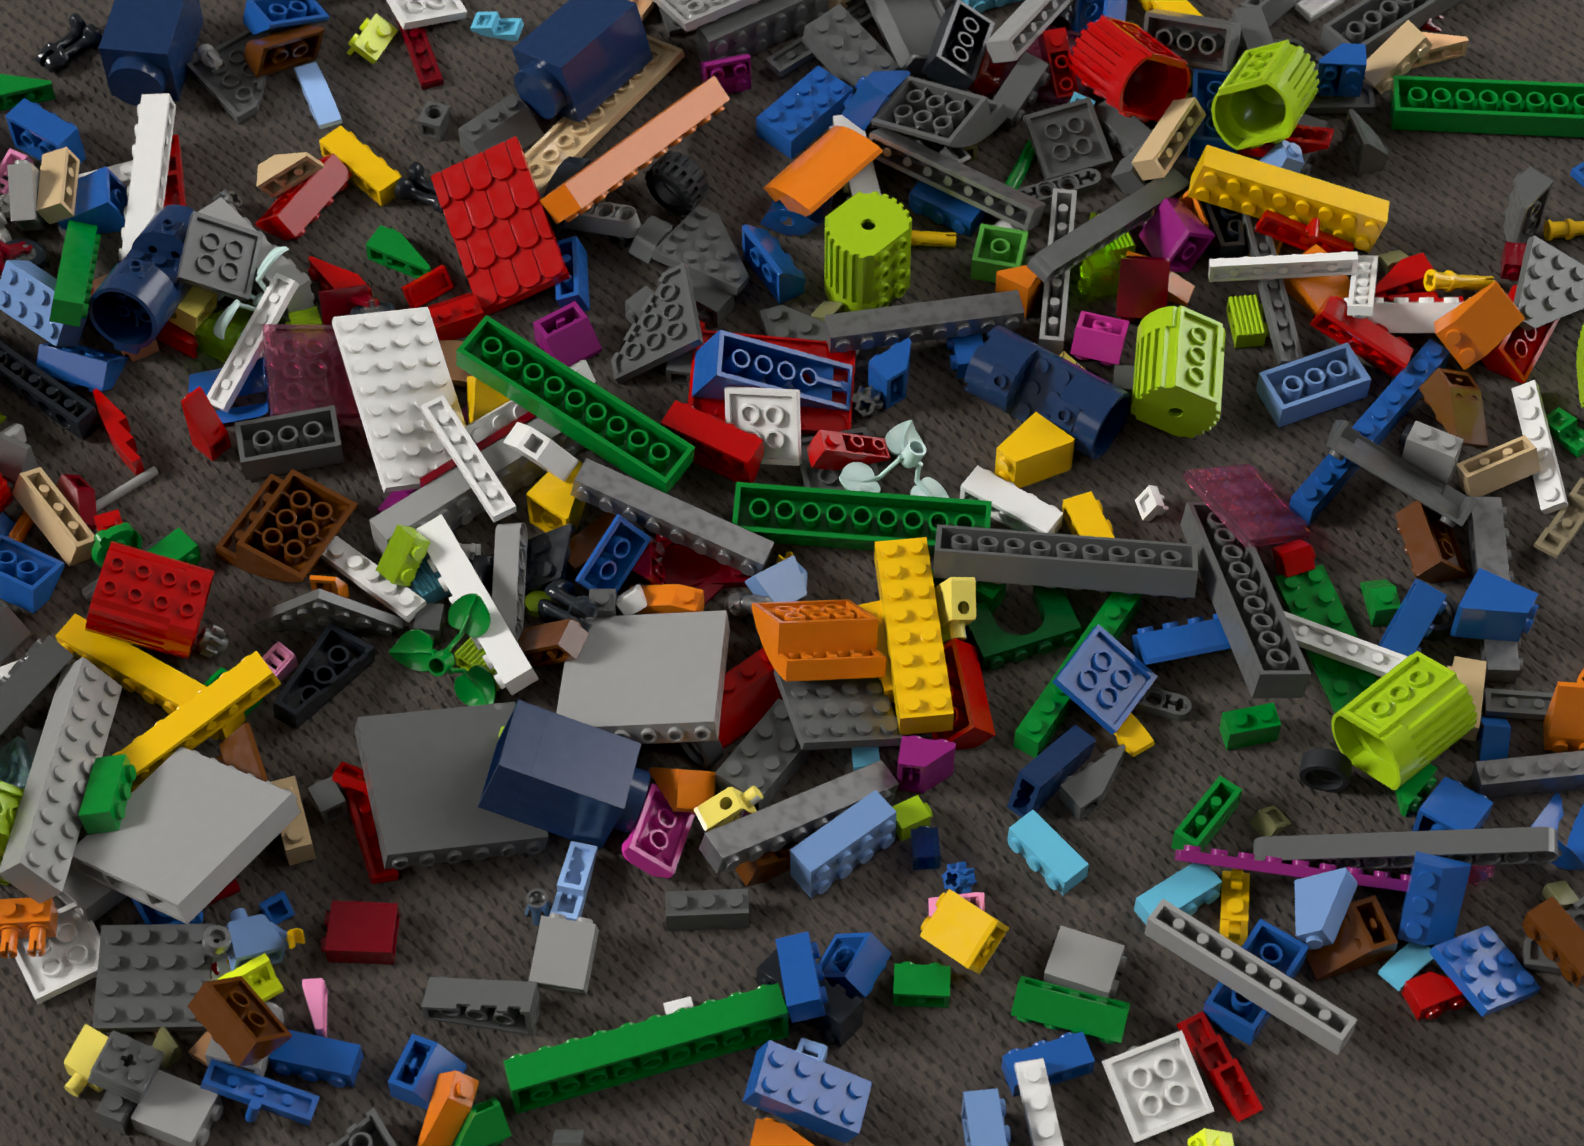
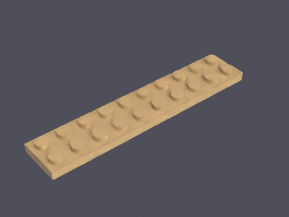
M647 35L653 59L583 121L578 123L562 117L525 153L539 194L545 192L554 172L567 157L582 158L685 57L683 49Z

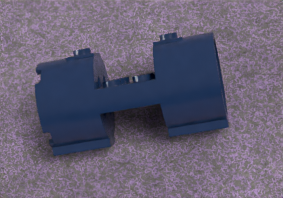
M168 205L155 213L134 240L128 254L121 262L114 266L89 299V317L97 331L107 340L114 343V349L137 355L142 348L149 346L193 287V285L177 281L176 278L190 216L195 210L182 205Z
M1001 325L990 330L987 334L989 340L982 346L978 345L970 360L964 382L968 383L965 391L1023 422L1037 412L1075 439L1074 449L1093 460L1103 456L1126 424L1131 412V394Z

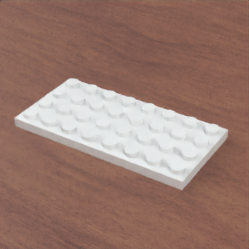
M421 307L333 317V329L383 492L421 488L420 478L452 459L422 413L421 405L444 395L463 426H466L429 308Z

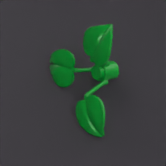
M476 593L465 594L451 605L448 621L453 628L460 629V632L444 650L437 652L436 649H433L432 638L426 632L419 629L407 631L389 650L388 653L396 661L416 671H429L434 676H442L446 672L449 675L462 673L456 678L454 689L457 697L466 705L476 706L495 703L496 683L492 674L486 668L480 665H474L469 671L465 668H453L455 659L451 650L463 637L464 633L470 637H480L490 627L491 617L488 608L482 598Z

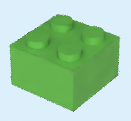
M981 224L972 257L971 279L996 283L997 271L1022 266L1027 251L1028 231Z

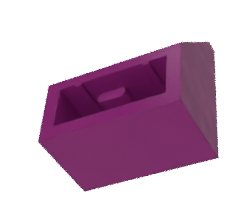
M740 54L700 62V78L702 83L715 76L726 94L751 89L750 54Z
M575 301L533 322L535 341L540 348L568 367L580 360H587L602 352V347L587 315Z
M902 736L897 768V781L899 783L897 790L925 793L951 776L954 772L956 743L944 739L930 740L919 736Z

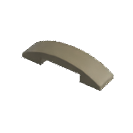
M1580 478L1570 492L1567 499L1569 506L1562 508L1549 527L1544 529L1534 543L1533 547L1556 559L1563 553L1584 524L1583 478Z

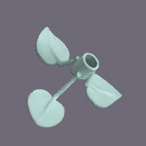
M276 247L272 249L260 265L256 281L264 292L267 287L262 281L263 277L278 257L285 251L290 250L289 248ZM259 292L257 296L252 293L250 294V298L253 299L252 304L255 307L240 303L236 299L217 319L213 327L214 335L224 340L226 328L238 307L254 312L264 294L262 292ZM217 294V301H220L224 295Z
M912 420L896 425L885 436L888 451L899 456L879 475L874 476L873 470L862 462H852L844 467L839 476V480L846 490L879 493L881 489L877 481L882 479L901 462L905 468L916 467L914 479L916 486L911 489V495L949 498L945 489L936 480L925 477L920 481V471L923 466L920 460L926 453V446L918 435Z

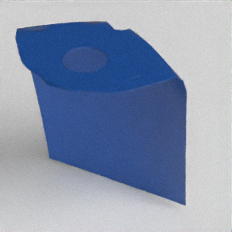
M834 195L807 217L789 211L780 200L777 202L773 200L760 225L790 237L791 235L803 236L824 222ZM787 217H790L793 225H785L782 222L787 221Z
M265 356L257 359L237 396L266 391L267 401L260 404L230 408L228 413L217 410L216 413L223 424L260 417L269 411L270 392ZM222 368L190 374L188 393L193 392L200 386L207 396Z
M1558 792L1555 793L1531 827H1551L1556 831L1558 830L1559 822L1564 816L1562 799ZM1584 804L1574 821L1567 845L1565 846L1558 840V848L1561 850L1562 855L1558 856V859L1551 863L1559 869L1584 870Z

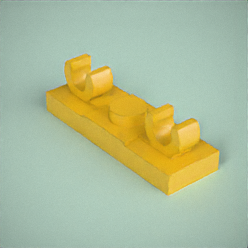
M1232 869V871H1222L1219 934L1242 947L1248 938L1250 873H1243L1242 869Z

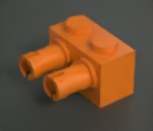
M32 898L0 899V957L8 958L9 953H11V958L17 957L18 939L29 938L27 949L29 956L36 957L37 951H39V957L45 955L46 937H56L58 911L53 898L43 903H37Z

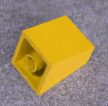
M474 376L467 377L468 424L510 401V399Z
M1035 412L997 447L995 475L1005 481L1012 482L1017 488H1022L1069 471L1072 468L1075 439Z
M578 460V464L565 482L547 472L526 493L530 523L545 533L571 523L575 526L576 534L586 503L570 495L574 480L583 465L580 460Z
M949 889L947 893H942L935 905L937 909L932 917L928 916L922 923L920 937L969 970L980 974L1010 927Z

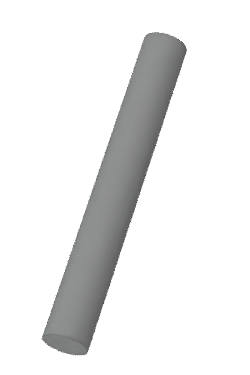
M156 467L149 468L96 500L97 512L159 475Z

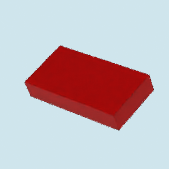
M443 265L401 287L411 309L418 308L454 288L446 267Z

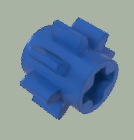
M965 861L948 864V870L942 874L945 885L944 889H950L957 894L971 893L970 887L977 883L974 874L975 869L966 868Z

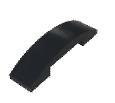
M572 156L567 157L551 177L543 198L591 164V160ZM545 209L557 239L565 220L556 224Z

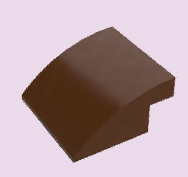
M293 469L284 480L270 474L215 547L216 558L260 577L284 582H303L358 507V503Z

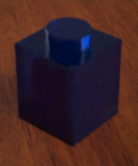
M920 826L916 829H911L910 847L913 870L940 869L941 854L938 827Z

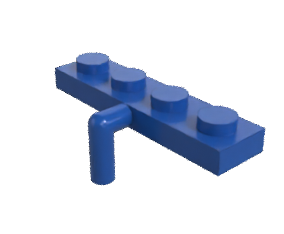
M211 1059L200 1087L248 1104L245 1119L248 1122H254L259 1110L262 1109L309 1126L320 1097Z

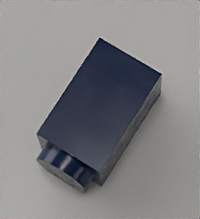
M114 0L99 45V52L111 95L134 106L141 104L142 94H170L173 101H179L188 73L186 64L192 60L204 21L199 0Z
M569 0L512 48L519 68V72L514 77V85L518 95L528 108L546 119H551L558 114L578 123L583 121L653 59L637 4L629 0Z
M518 700L496 743L478 807L579 843L598 846V849L601 850L612 829L629 834L633 829L648 790L650 772L635 767L641 743Z

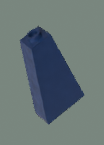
M1077 725L1070 728L1019 771L1007 808L1021 818L1031 810L1038 813L1060 789L1063 780L1072 776L1091 756L1096 739Z

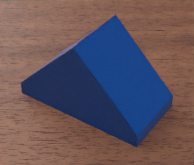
M1481 717L1479 761L1508 758L1511 727L1506 719Z

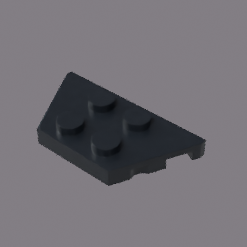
M569 523L528 539L525 595L532 591L544 589L557 579H565L567 572L566 564L571 554V548H569L571 535L575 534L576 530L573 524Z

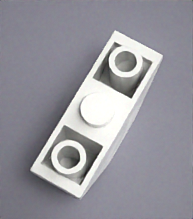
M520 422L515 424L503 442L563 482L566 481L579 462L553 440L531 426Z

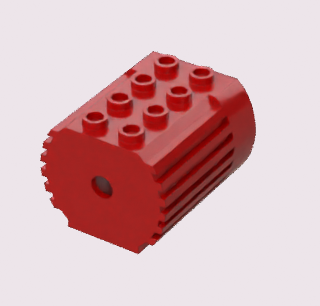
M1101 15L1100 19L1096 22L1088 23L1087 26L1089 27L1080 32L1082 34L1081 37L1076 38L1077 44L1072 47L1074 53L1073 55L1070 54L1069 59L1072 60V64L1069 63V68L1082 80L1081 83L1084 86L1093 88L1094 94L1106 98V103L1115 107L1121 115L1131 118L1133 115L1144 122H1149V120L1159 122L1173 100L1185 99L1190 84V70L1186 66L1187 62L1138 25Z
M112 541L92 597L85 631L188 660L206 607L215 571Z

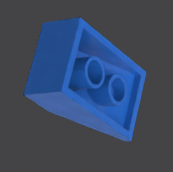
M908 70L873 71L867 77L862 76L855 85V88L858 89L854 95L851 93L845 100L843 105L846 108L841 115L865 131L872 124L871 120L911 73Z

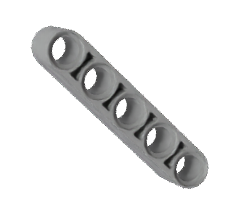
M544 193L539 194L541 199L543 198ZM599 201L567 223L565 221L562 228L633 238L641 228V223L634 207Z
M523 522L498 524L495 531L492 600L516 641H518L523 631L528 533Z

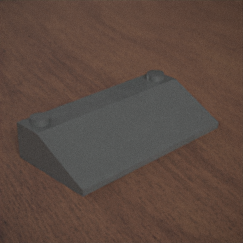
M866 0L892 58L900 65L899 71L908 70L911 73L910 76L922 75V70L940 21L946 12L941 1Z
M1335 420L1326 443V447L1331 449L1329 452L1331 456L1340 461L1346 458L1441 515L1440 521L1452 528L1455 524L1463 526L1478 499L1465 496L1449 485H1445L1361 435L1360 432L1348 426L1349 422L1346 420Z

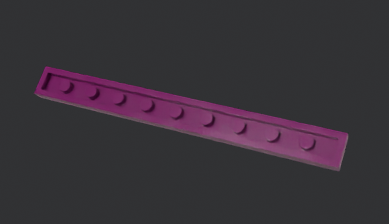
M1184 845V850L1176 849L1175 852L1176 861L1301 878L1336 870V865L1320 863L1319 868L1309 867L1308 861L1293 860L1292 865L1283 864L1282 858L1266 856L1265 861L1254 860L1255 854L1238 852V857L1227 856V850L1211 848V854L1200 852L1201 847ZM1347 867L1356 879L1357 885L1407 891L1410 875L1401 874L1400 879L1390 878L1389 872L1374 871L1373 876L1363 875V869Z

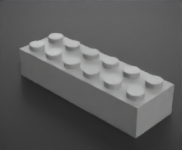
M221 197L198 211L199 213L256 231L247 217L239 215L235 206L232 203L228 204ZM263 235L252 288L257 293L262 292L263 294L265 293L256 281L257 271L268 253L277 247L275 244L271 245L265 235ZM281 255L271 265L262 281L268 288L277 272L295 280L299 284L282 315L289 322L288 313L314 307L313 300H315V297L311 292L310 285L312 283L305 272L301 273L290 258L286 259Z

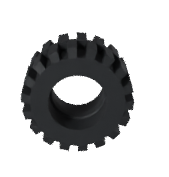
M677 151L664 153L645 175V184L650 194L663 208L682 216L691 213L709 193L708 179L702 169L689 157Z

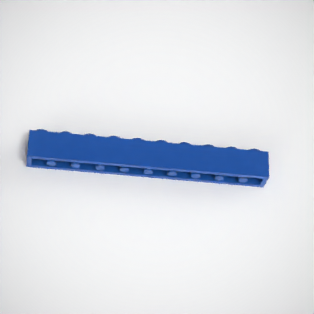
M1429 339L1408 363L1406 368L1398 374L1352 428L1380 445L1422 397L1423 394L1419 387L1437 368L1446 369L1450 356L1449 350ZM1328 454L1291 496L1288 514L1309 526L1360 467L1346 458L1340 461Z

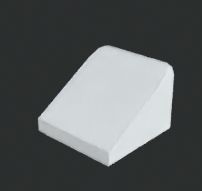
M640 584L635 585L618 596L616 604L623 615H634L647 606V600Z

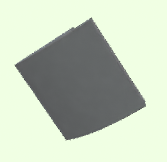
M908 76L873 117L871 123L943 145L967 147L982 141L993 133L1007 118L1004 103L987 99L985 96Z

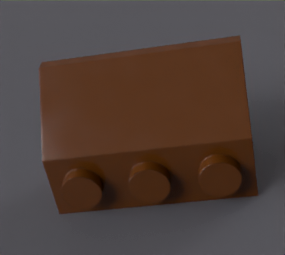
M304 25L293 27L281 33H273L261 39H253L247 42L243 58L256 78L317 59L325 30L321 26Z
M1414 501L1395 514L1398 522L1397 529L1405 542L1404 550L1410 557L1413 565L1411 570L1416 578L1431 584L1470 577L1454 529L1440 521L1441 515L1418 501Z
M249 722L244 723L219 745L220 756H216V760L224 765H231L243 773H250L257 779L266 782L268 778Z
M242 976L204 982L187 1006L195 1015V1019L212 1035V1039L229 1055V1059L238 1067L257 1064L292 1037L288 1029Z

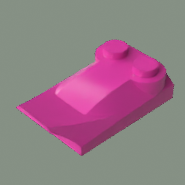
M653 783L650 784L636 823L631 830L629 838L622 844L623 856L628 862L654 877L670 878L675 873L696 813L673 811L659 787Z

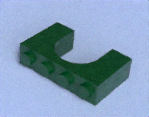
M1033 585L1032 600L1043 624L1036 631L1027 635H1013L1003 631L996 624L986 601L976 603V619L965 626V630L970 644L976 647L982 670H995L1012 661L1021 662L1029 656L1038 653L1041 655L1047 654L1054 648L1061 646L1070 647L1080 639L1081 626L1061 587L1046 588Z

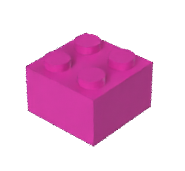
M1081 311L1070 354L1075 355L1076 358L1081 360L1094 359L1099 360L1104 365H1119L1129 321Z

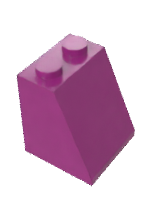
M1167 197L1161 201L1154 215L1145 222L1143 230L1139 234L1152 257L1169 258L1170 271L1188 273L1216 236L1179 199Z

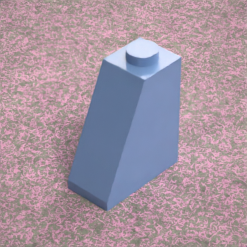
M1285 140L1277 143L1259 160L1300 173L1305 164L1299 145Z
M1346 867L1295 880L1296 937L1301 942L1307 944L1309 949H1319L1322 946L1331 945L1335 941L1357 888L1356 879Z

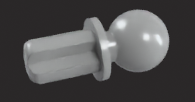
M209 44L199 46L197 56L202 63L214 70H219V66L223 65L222 60L219 58V53Z

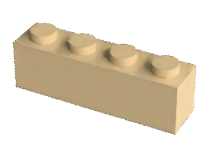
M1195 97L1172 101L1131 162L1142 180L1164 178L1206 116Z
M41 467L20 473L12 494L68 566L89 560L95 543V535Z

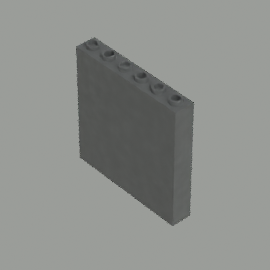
M515 702L357 717L355 736L384 869L394 868L400 870L417 865L426 867L435 863H457L461 860L470 859L484 860L488 857H510L514 854L523 853L537 854L545 850L549 838L547 831L478 807L496 743L499 739L500 728L506 725L515 707Z

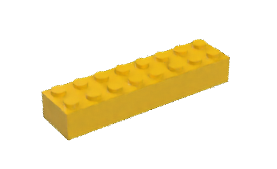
M1206 145L1191 175L1188 197L1259 219L1266 209L1306 225L1309 224L1312 218L1317 217L1320 219L1319 230L1354 244V248L1369 253L1387 224L1390 201L1209 145Z
M927 537L875 542L874 561L899 734L909 735L953 731L954 712Z

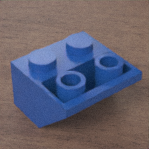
M1342 43L1319 60L1318 75L1316 79L1319 78V84L1316 87H1319L1316 95L1360 97L1367 66L1366 44Z
M909 338L895 343L889 350L875 355L869 361L868 387L873 385L877 392H882L879 400L884 402L882 406L886 410L906 398L911 355V340Z
M412 1034L388 1080L391 1097L428 1110L438 1074L458 1071L464 1074L467 1065L439 1043Z

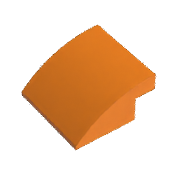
M834 126L763 188L775 202L780 200L789 211L807 217L881 154L883 150L874 142L850 128Z
M851 600L752 603L755 624L766 655L776 672L786 682L885 677L886 656L876 650L878 618Z

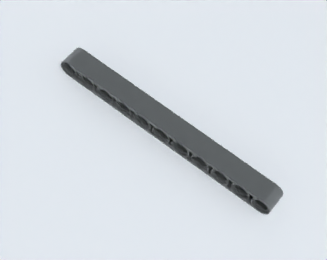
M1175 168L1171 169L1164 178L1155 179L1036 253L1029 261L1027 267L1045 284L1052 281L1151 218L1161 201L1166 197L1178 199L1189 190L1190 181Z
M1551 827L1265 836L1256 838L1253 841L1254 860L1265 861L1266 856L1282 858L1283 864L1292 865L1293 860L1308 861L1309 867L1319 868L1320 863L1336 865V870L1345 867L1360 869L1412 868L1416 851L1471 863V866L1551 863L1558 859L1557 831Z

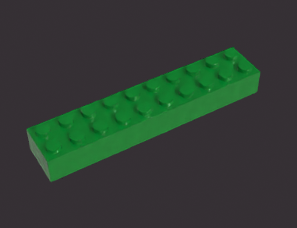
M1393 75L1389 93L1391 129L1584 138V83Z
M487 315L456 350V365L645 485L668 494L693 462L695 446Z
M736 482L732 523L777 544L875 551V542L927 537L929 555H934L937 524L990 528L992 501Z
M764 984L755 990L745 993L735 992L727 998L707 1000L701 1005L692 1008L682 1007L671 1014L663 1016L654 1015L646 1021L639 1023H625L619 1028L610 1031L600 1030L592 1034V1036L582 1039L572 1038L561 1045L553 1047L543 1046L536 1052L529 1054H515L503 1061L516 1114L762 1045L769 1040L776 1041L789 1037L788 1010L779 984Z

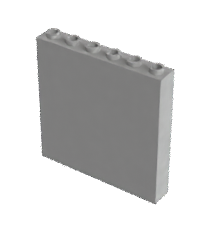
M727 610L587 617L586 622L592 625L588 632L589 635L577 659L564 663L557 714L641 744L718 741L730 635Z
M181 746L131 793L125 808V818L122 819L119 831L85 836L75 847L72 863L80 874L188 924L301 811L296 803V796L290 790H283L269 781L264 782L250 773H243L231 765L227 766L219 763L215 758L205 757L196 750L191 751Z

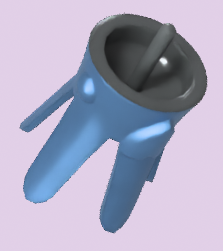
M537 888L529 891L526 896L528 905L525 910V916L528 915L531 909L532 922L534 925H539L540 912L543 911L545 916L549 917L551 912L549 906L552 905L548 901V895L544 890Z

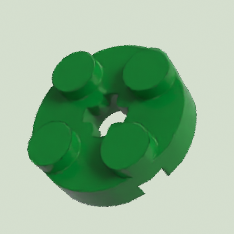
M127 522L112 526L107 530H100L94 536L95 543L92 547V559L102 568L112 541L141 549L142 538Z

